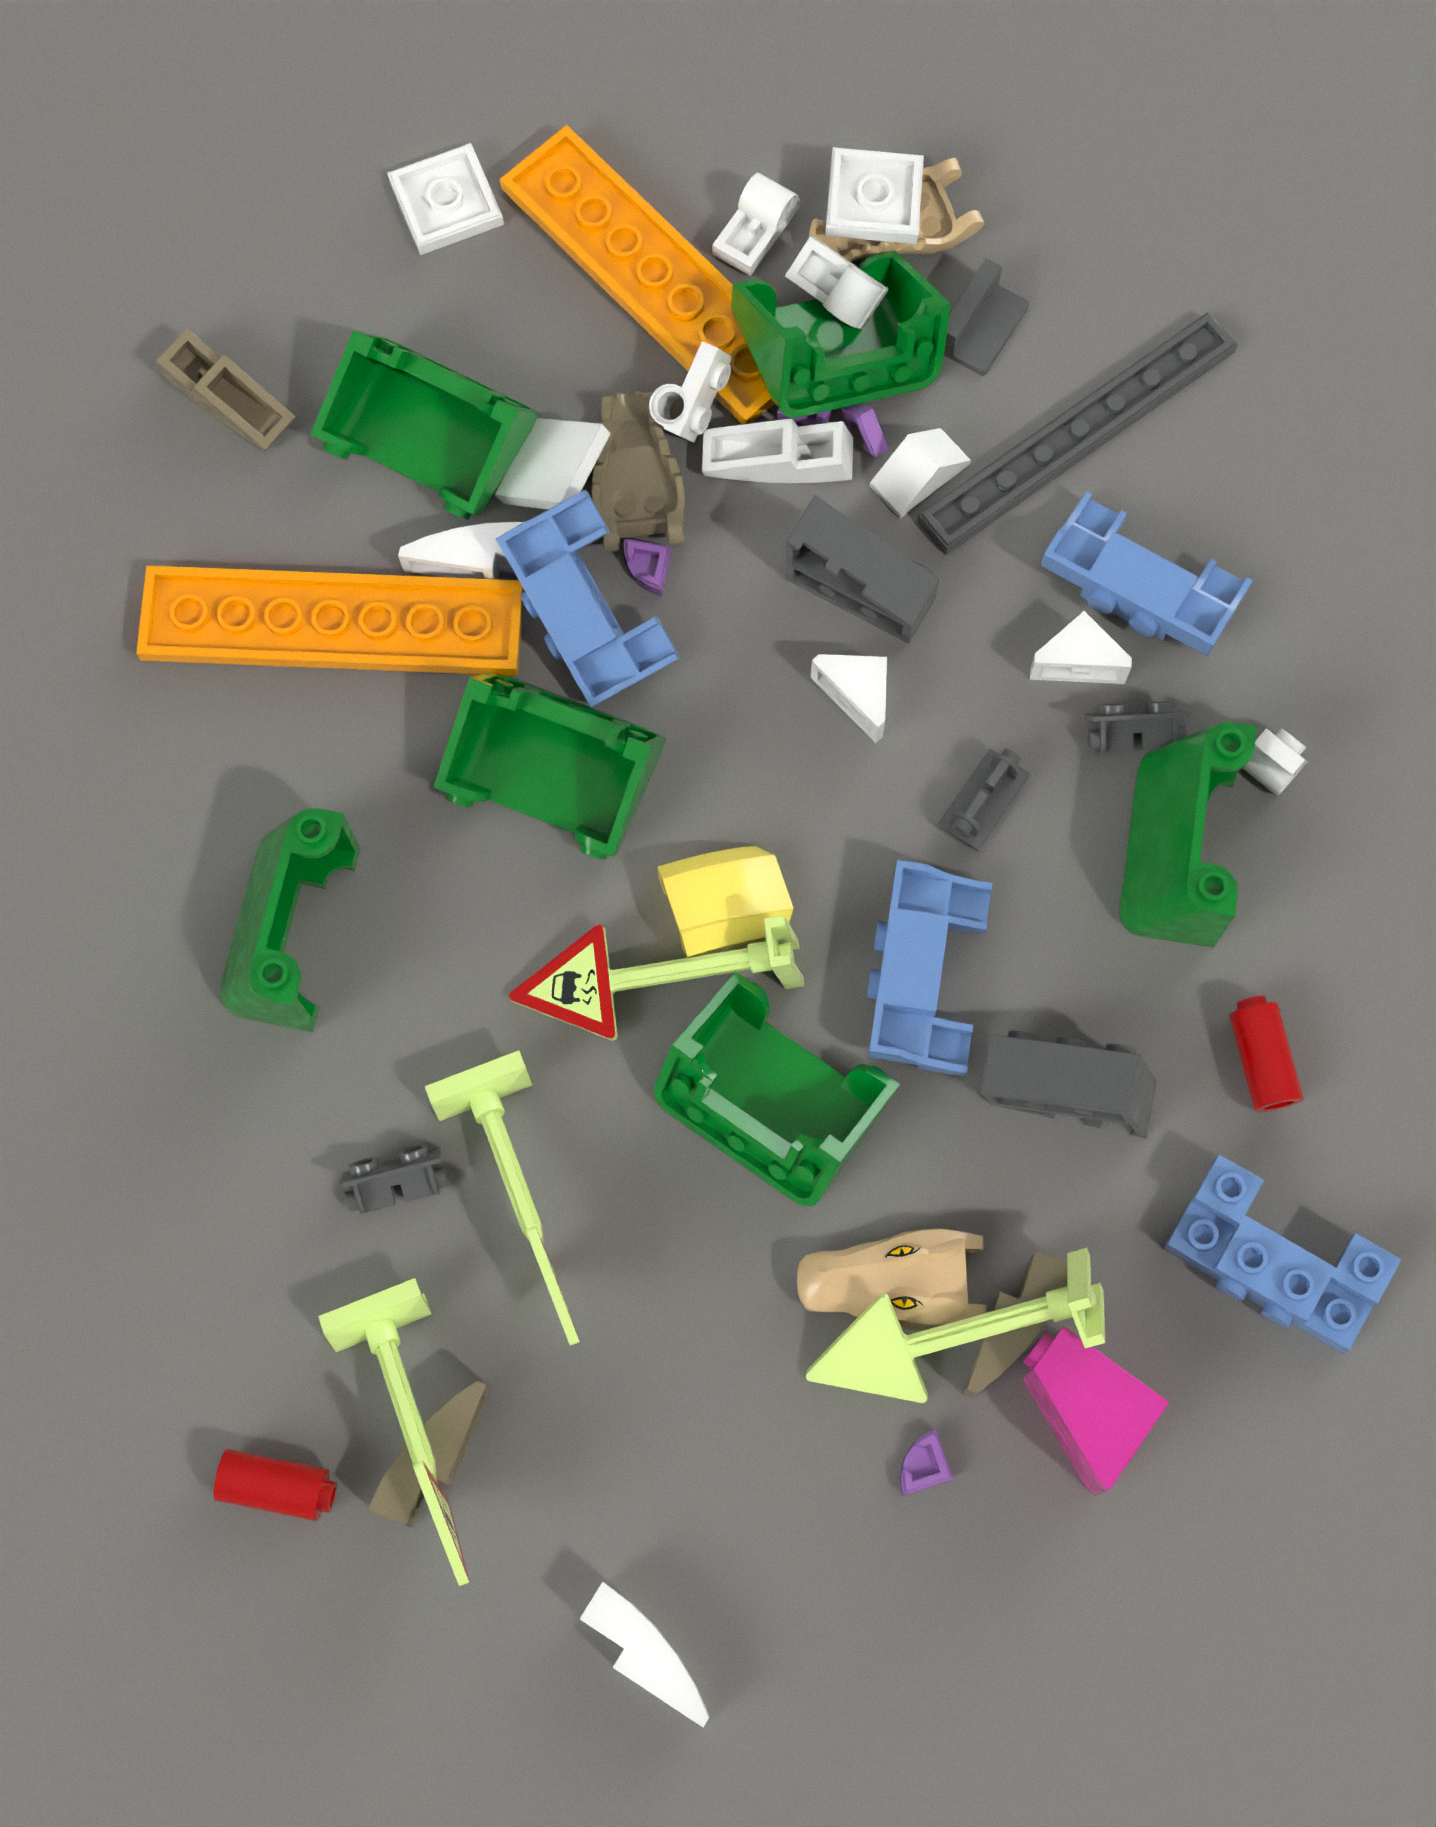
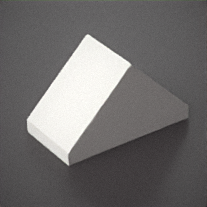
M941 428L908 434L872 479L870 487L901 519L969 466L971 460Z
M1083 611L1035 653L1030 668V680L1125 684L1132 667V658Z
M817 655L812 660L811 678L875 743L883 738L886 711L887 657Z

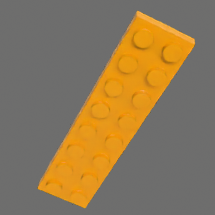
M568 125L564 126L500 178L501 189L688 372L702 341L732 356L729 364L731 366L729 380L721 391H717L715 399L742 425L753 423L774 405L732 313L733 284Z
M146 565L136 654L140 661L485 674L493 672L507 676H518L523 615L521 593L524 592V589L519 580Z

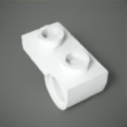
M760 173L754 174L740 196L738 210L713 243L712 254L751 276L798 211L800 198H798L796 193Z
M814 236L809 237L785 275L789 280L822 302L823 306L838 319L859 329L864 328L889 290Z
M702 341L682 387L676 384H665L657 388L652 394L649 402L652 418L658 424L664 426L663 429L695 443L698 434H702L709 425L712 416L710 407L717 391H721L729 380L731 374V366L729 364L732 356ZM682 398L684 402L683 411L679 417L671 420L670 407L674 401Z
M1266 728L1255 741L1252 757L1243 769L1274 795L1279 796L1308 763L1301 756L1306 747L1283 728L1276 735Z

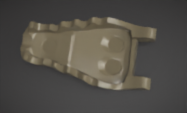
M635 390L628 394L616 392L611 396L602 397V425L611 434L598 457L597 465L594 466L592 500L610 533L602 537L603 548L606 552L619 550L620 538L667 533L670 545L682 544L685 539L686 503L682 475L676 458L670 453L668 442L661 426L658 425L650 414L649 402L652 396L651 391L640 392Z

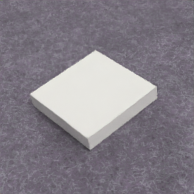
M471 143L387 173L389 183L420 255L504 225L501 211Z
M833 147L825 236L917 244L924 155Z
M537 418L532 431L506 472L495 496L506 505L548 510L581 492L611 433L600 423Z

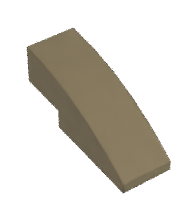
M188 328L156 360L155 371L167 382L221 424L264 452L296 417L226 355L223 354L220 357Z
M1036 1251L1030 1258L1018 1297L1000 1292L995 1298L991 1311L1045 1297L1046 1292L1067 1286V1262ZM1048 1320L981 1339L963 1395L973 1398L996 1381L1028 1349L1045 1327Z
M475 1381L452 1397L424 1422L423 1425L435 1458L437 1481L452 1486L491 1391L487 1384ZM407 1445L402 1448L382 1478L367 1510L412 1528L425 1497L415 1474Z

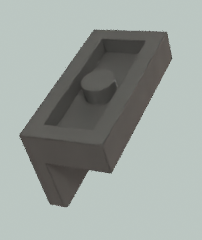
M987 258L950 313L944 356L982 376L987 374L1028 310L1029 305L1026 299L999 286L1002 266Z

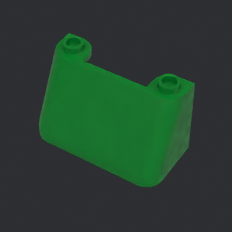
M896 251L868 257L858 267L889 289L863 329L854 328L830 313L818 299L776 307V292L767 282L761 279L734 283L732 286L731 308L772 401L785 416L799 418L918 391L932 384L939 376L943 365L951 303Z
M353 330L310 435L325 441L322 449L337 457L348 460L351 453L364 455L438 492V496L446 501L443 509L458 517L469 520L471 514L481 515L532 431L539 412L395 341L379 335Z
M489 672L469 677L433 788L446 792V800L463 807L471 808L474 801L485 802L489 800L574 833L573 839L580 843V852L594 858L606 859L607 855L613 857L618 854L660 758L666 738L647 728L518 679Z
M1222 722L1151 750L1142 758L1136 773L1119 907L1120 920L1130 933L1140 937L1214 948L1234 919L1238 888L1233 874L1225 867L1200 862L1207 803L1211 793L1220 786L1233 787L1236 782L1237 770L1244 768L1250 761L1255 747L1257 726Z
M308 808L298 812L268 832L261 839L256 851L220 985L222 1002L233 1015L313 1033L319 1009L316 1004L308 1002L300 992L301 971L299 965L289 954L284 953L301 886L307 885L326 889L327 879L335 871L343 868L355 871L361 848L343 813L320 808Z
M735 971L671 1045L654 1085L653 1093L660 1107L683 1125L790 1200L800 1205L813 1206L819 1202L889 1104L900 1084L876 1066L866 1064L855 1065L847 1076L832 1068L767 1023L766 1020L770 1014L771 1006L765 991L758 984L750 982Z

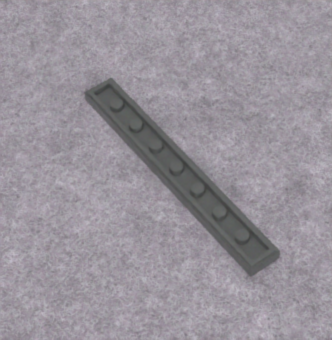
M1209 312L1205 313L920 512L917 521L944 554L947 555L1232 355L1238 344Z

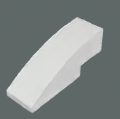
M783 419L711 428L704 431L702 473L705 476L767 483H819L852 480L853 436L843 421L798 427L793 419Z
M524 522L484 523L458 527L432 534L401 546L398 557L404 575L498 579L500 571L514 573L496 538Z
M602 1582L580 1617V1620L624 1648L613 1668L704 1727L710 1717L695 1682L677 1652L659 1629L632 1602L608 1584Z

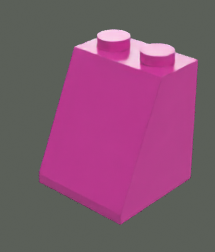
M1065 1326L1053 1336L1046 1331L1042 1337H1039L1023 1360V1363L1030 1367L1023 1377V1381L1086 1489L1096 1496L1111 1489L1170 1402L1094 1347L1085 1348L1081 1338Z

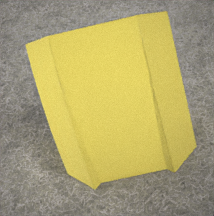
M757 846L706 853L657 867L664 895L668 897L680 933L685 958L748 948L750 943L766 941L765 918L784 915L788 923L790 922L794 908L776 856Z

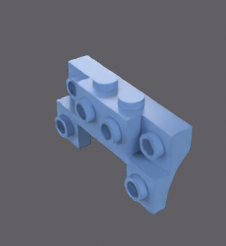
M583 490L546 512L514 527L496 538V541L525 590L521 593V599L526 609L533 618L540 617L548 631V634L544 635V639L549 650L557 660L563 658L589 706L594 707L678 660L680 656L657 616L629 632L623 633L578 552L610 533L587 490Z
M1086 491L1071 516L1051 541L1043 555L1041 566L1081 587L1080 596L1085 598L1092 608L1104 614L1113 613L1128 621L1130 627L1137 633L1147 637L1155 636L1161 640H1164L1168 634L1209 656L1253 580L1246 577L1245 581L1235 577L1215 566L1217 561L1212 558L1198 578V576L1118 534V531L1125 522L1127 513L1121 510L1118 514L1093 501L1091 499L1092 494Z
M897 860L888 921H878L874 951H881L883 955L881 969L871 968L867 998L876 999L868 1058L917 1065L916 1070L966 1077L973 1025L936 1018L935 1014L947 931L950 929L985 935L993 883L952 875L927 864Z
M1219 1154L1213 1161L1162 1249L1217 1280L1218 1282L1215 1287L1230 1298L1242 1302L1246 1297L1263 1307L1261 1314L1271 1322L1284 1328H1289L1290 1324L1342 1354L1349 1351L1372 1307L1379 1303L1402 1259L1355 1233L1351 1235L1334 1266L1323 1261L1245 1215L1264 1180Z

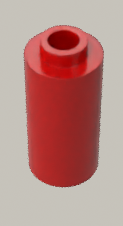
M1266 996L1250 997L1237 1002L1238 1010L1229 1014L1254 1111H1273L1302 1102L1304 1097L1278 1003L1267 1002Z
M226 1449L218 1465L213 1497L218 1502L318 1521L322 1512L330 1513L337 1491V1482L330 1480V1471L326 1468Z

